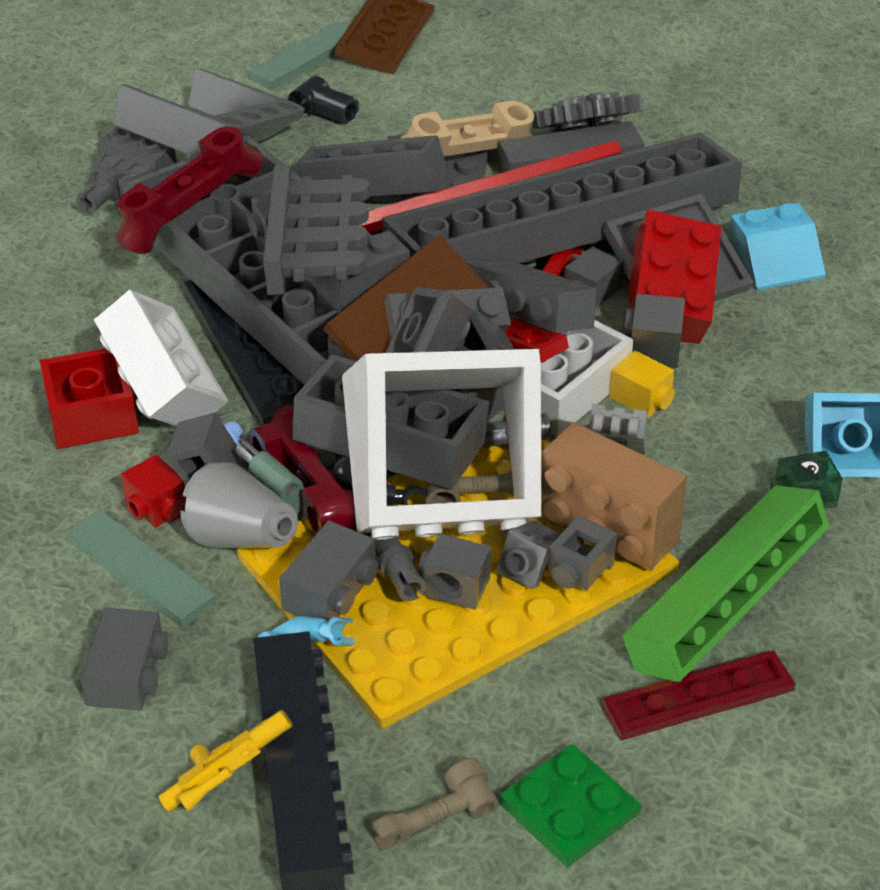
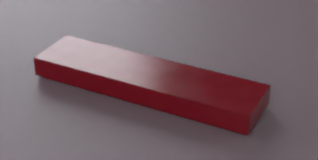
M775 650L689 673L680 682L664 680L602 698V707L620 741L789 693L795 690L796 683Z

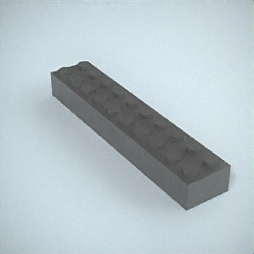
M700 132L382 217V233L390 231L410 251V257L440 234L463 260L500 257L515 263H527L536 260V258L585 244H595L600 240L606 239L602 231L606 221L702 193L711 209H717L725 204L736 202L739 197L742 162Z

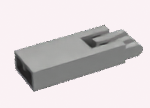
M592 404L589 423L590 430L609 438L608 436L626 438L628 448L640 454H646L649 433L647 411L634 409L633 413H626L625 408L614 407L613 411L606 410L604 405Z

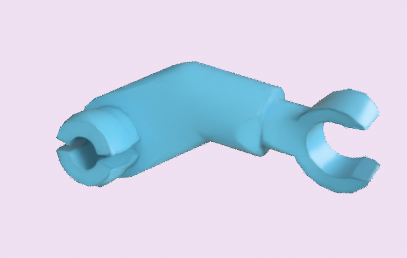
M295 616L272 631H264L258 636L265 637L310 631L311 641L325 642L330 639L334 645L352 646L355 643L354 638H343L342 635L344 626L348 623L352 624L353 620L341 617H333L328 621L325 618Z

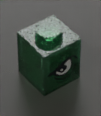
M820 451L778 458L776 475L771 478L770 487L772 489L777 485L819 490L824 509L838 506L843 479L828 452Z

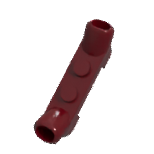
M222 127L212 131L198 141L202 154L152 189L139 182L119 198L118 208L123 219L116 236L118 243L123 248L137 254L145 255L150 253L159 229L174 217L183 213L188 207L211 193L233 175L247 179L256 177L262 166L260 150L253 145L245 144L242 132L238 128Z
M286 406L279 408L270 423L250 429V445L258 452H268L302 481L304 489H302L304 524L313 536L320 531L328 520L357 532L353 490L341 488L333 476V471L327 470L322 465L313 447H308L303 442L293 440L294 407Z

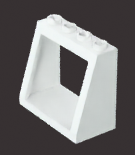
M539 349L365 354L342 375L357 532L372 533V538L375 540L398 538L399 531L415 530L416 537L438 536L439 533L443 534L442 528H458L459 535L477 534L485 532V526L500 525V532H509L541 517V363ZM502 387L515 499L387 506L385 391Z

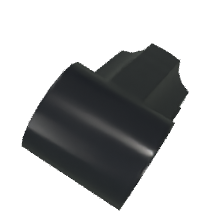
M319 76L310 77L294 89L288 97V101L301 105L304 108V113L308 114L306 115L308 117L313 113H317L348 124L359 111V100L354 99L353 96L331 89L328 83Z

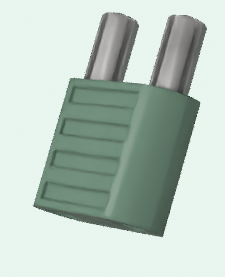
M246 441L241 442L242 447L238 444L236 452L249 463V473L290 504L296 511L298 521L304 520L302 495L304 486L302 481L268 452H258Z

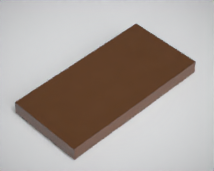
M367 0L337 43L335 55L379 72L395 74L433 15L435 6L422 0Z
M439 234L326 323L323 330L351 360L358 361L365 354L385 353L389 346L391 336L383 302L388 294L412 293L415 287L444 291L489 287Z

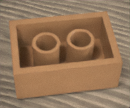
M572 422L543 450L541 515L566 528L580 515L616 532L615 553L630 562H634L652 571L680 540L687 476L578 423Z

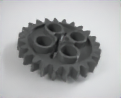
M600 92L589 94L585 97L584 95L569 97L566 100L552 104V108L534 111L533 129L555 127V131L589 128L588 126H604L607 123L623 119L622 115L643 111L641 94L619 96V92L605 94Z

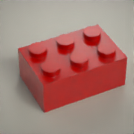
M647 209L635 237L626 311L627 308L635 309L636 294L685 298L680 342L700 344L713 318L722 226Z

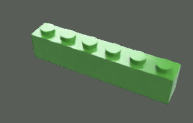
M775 485L622 635L634 669L647 676L680 682L829 528L819 490Z

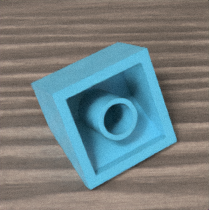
M787 203L777 207L749 210L748 212L731 215L728 239L754 282L753 286L756 291L825 277L826 274L815 223L800 203Z
M811 393L805 396V437L809 457H813L809 458V460L818 463L821 467L817 477L880 478V394ZM819 460H821L825 465V471L822 474L821 472L823 470V464Z

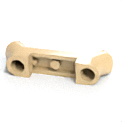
M517 101L495 103L490 114L442 120L437 112L422 113L412 119L409 131L400 138L438 135L444 156L499 148V141L535 136L531 129L534 114L527 105Z

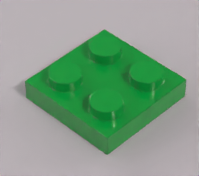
M573 743L499 795V805L566 868L641 813V803Z

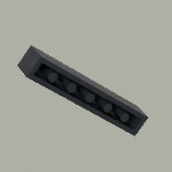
M310 631L253 638L262 721L283 710L293 725L265 745L282 890H345L344 875L354 874L351 845L350 843L340 844L339 838L340 832H347V819L344 801L334 802L333 792L341 791V779L338 761L328 762L327 752H335V739L332 722L323 723L322 721L323 714H330L327 685L317 686L316 679L324 677L321 649L312 650Z

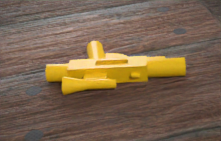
M280 710L250 731H244L233 740L221 744L211 752L203 744L193 746L190 750V758L196 766L178 777L179 781L158 796L163 807L170 812L182 804L188 811H191L209 791L233 775L232 772L261 753L260 749L293 726L286 713Z

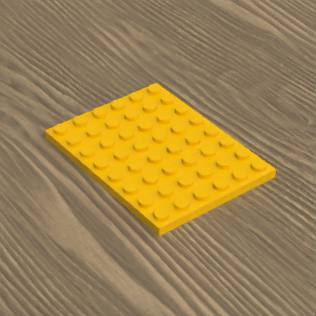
M541 440V482L543 450L550 444L548 440ZM506 444L482 447L462 476L480 477L481 475L507 474L512 470L509 448ZM397 474L386 479V484L395 485L396 489L403 490L412 485H418L425 490L428 484L426 481L404 474ZM489 491L488 493L472 492L460 494L461 502L515 499V496L508 492ZM412 493L408 497L407 502L409 505L426 504L425 496L420 493ZM393 504V506H403L401 504ZM542 515L534 519L560 533L566 529V527L556 524ZM304 520L298 521L293 538L284 546L237 549L238 559L281 610L279 577L314 538L305 526ZM500 525L485 526V532L469 535H459L458 528H442L444 535L491 546L490 580L476 610L426 597L424 593H419L414 583L412 588L419 598L413 601H404L399 597L391 579L385 577L378 567V572L370 585H364L355 596L353 605L348 613L339 616L353 620L352 624L348 623L344 626L342 635L343 638H354V645L338 646L334 645L330 639L325 642L311 641V645L315 650L321 649L322 658L378 726L384 729L678 572L680 562L668 552L655 568L650 571L615 553V561L610 570L606 568L587 591L577 586L566 589L558 585L554 581L552 574L548 572L547 563L539 586L531 589L499 573L497 570L508 532H500ZM415 530L399 531L398 539L402 545L407 546L414 556L413 565L418 571L419 562L424 550H431L438 536L416 537ZM584 539V544L592 548L595 547V544ZM282 610L289 620L296 616Z

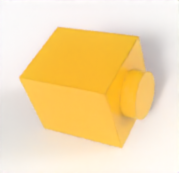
M635 350L611 370L609 398L632 410H645L649 418L659 408L665 410L671 404L675 395V389L673 388L674 370Z

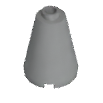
M208 463L195 472L185 486L183 496L187 497L185 512L181 511V521L186 533L198 544L209 548L281 547L287 544L296 532L298 518L294 508L247 470L235 463Z

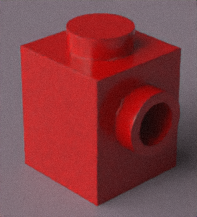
M157 454L121 473L127 507L137 520L145 518L154 528H157L167 521L179 519L181 511L185 512L187 497L183 496L186 485L177 472Z

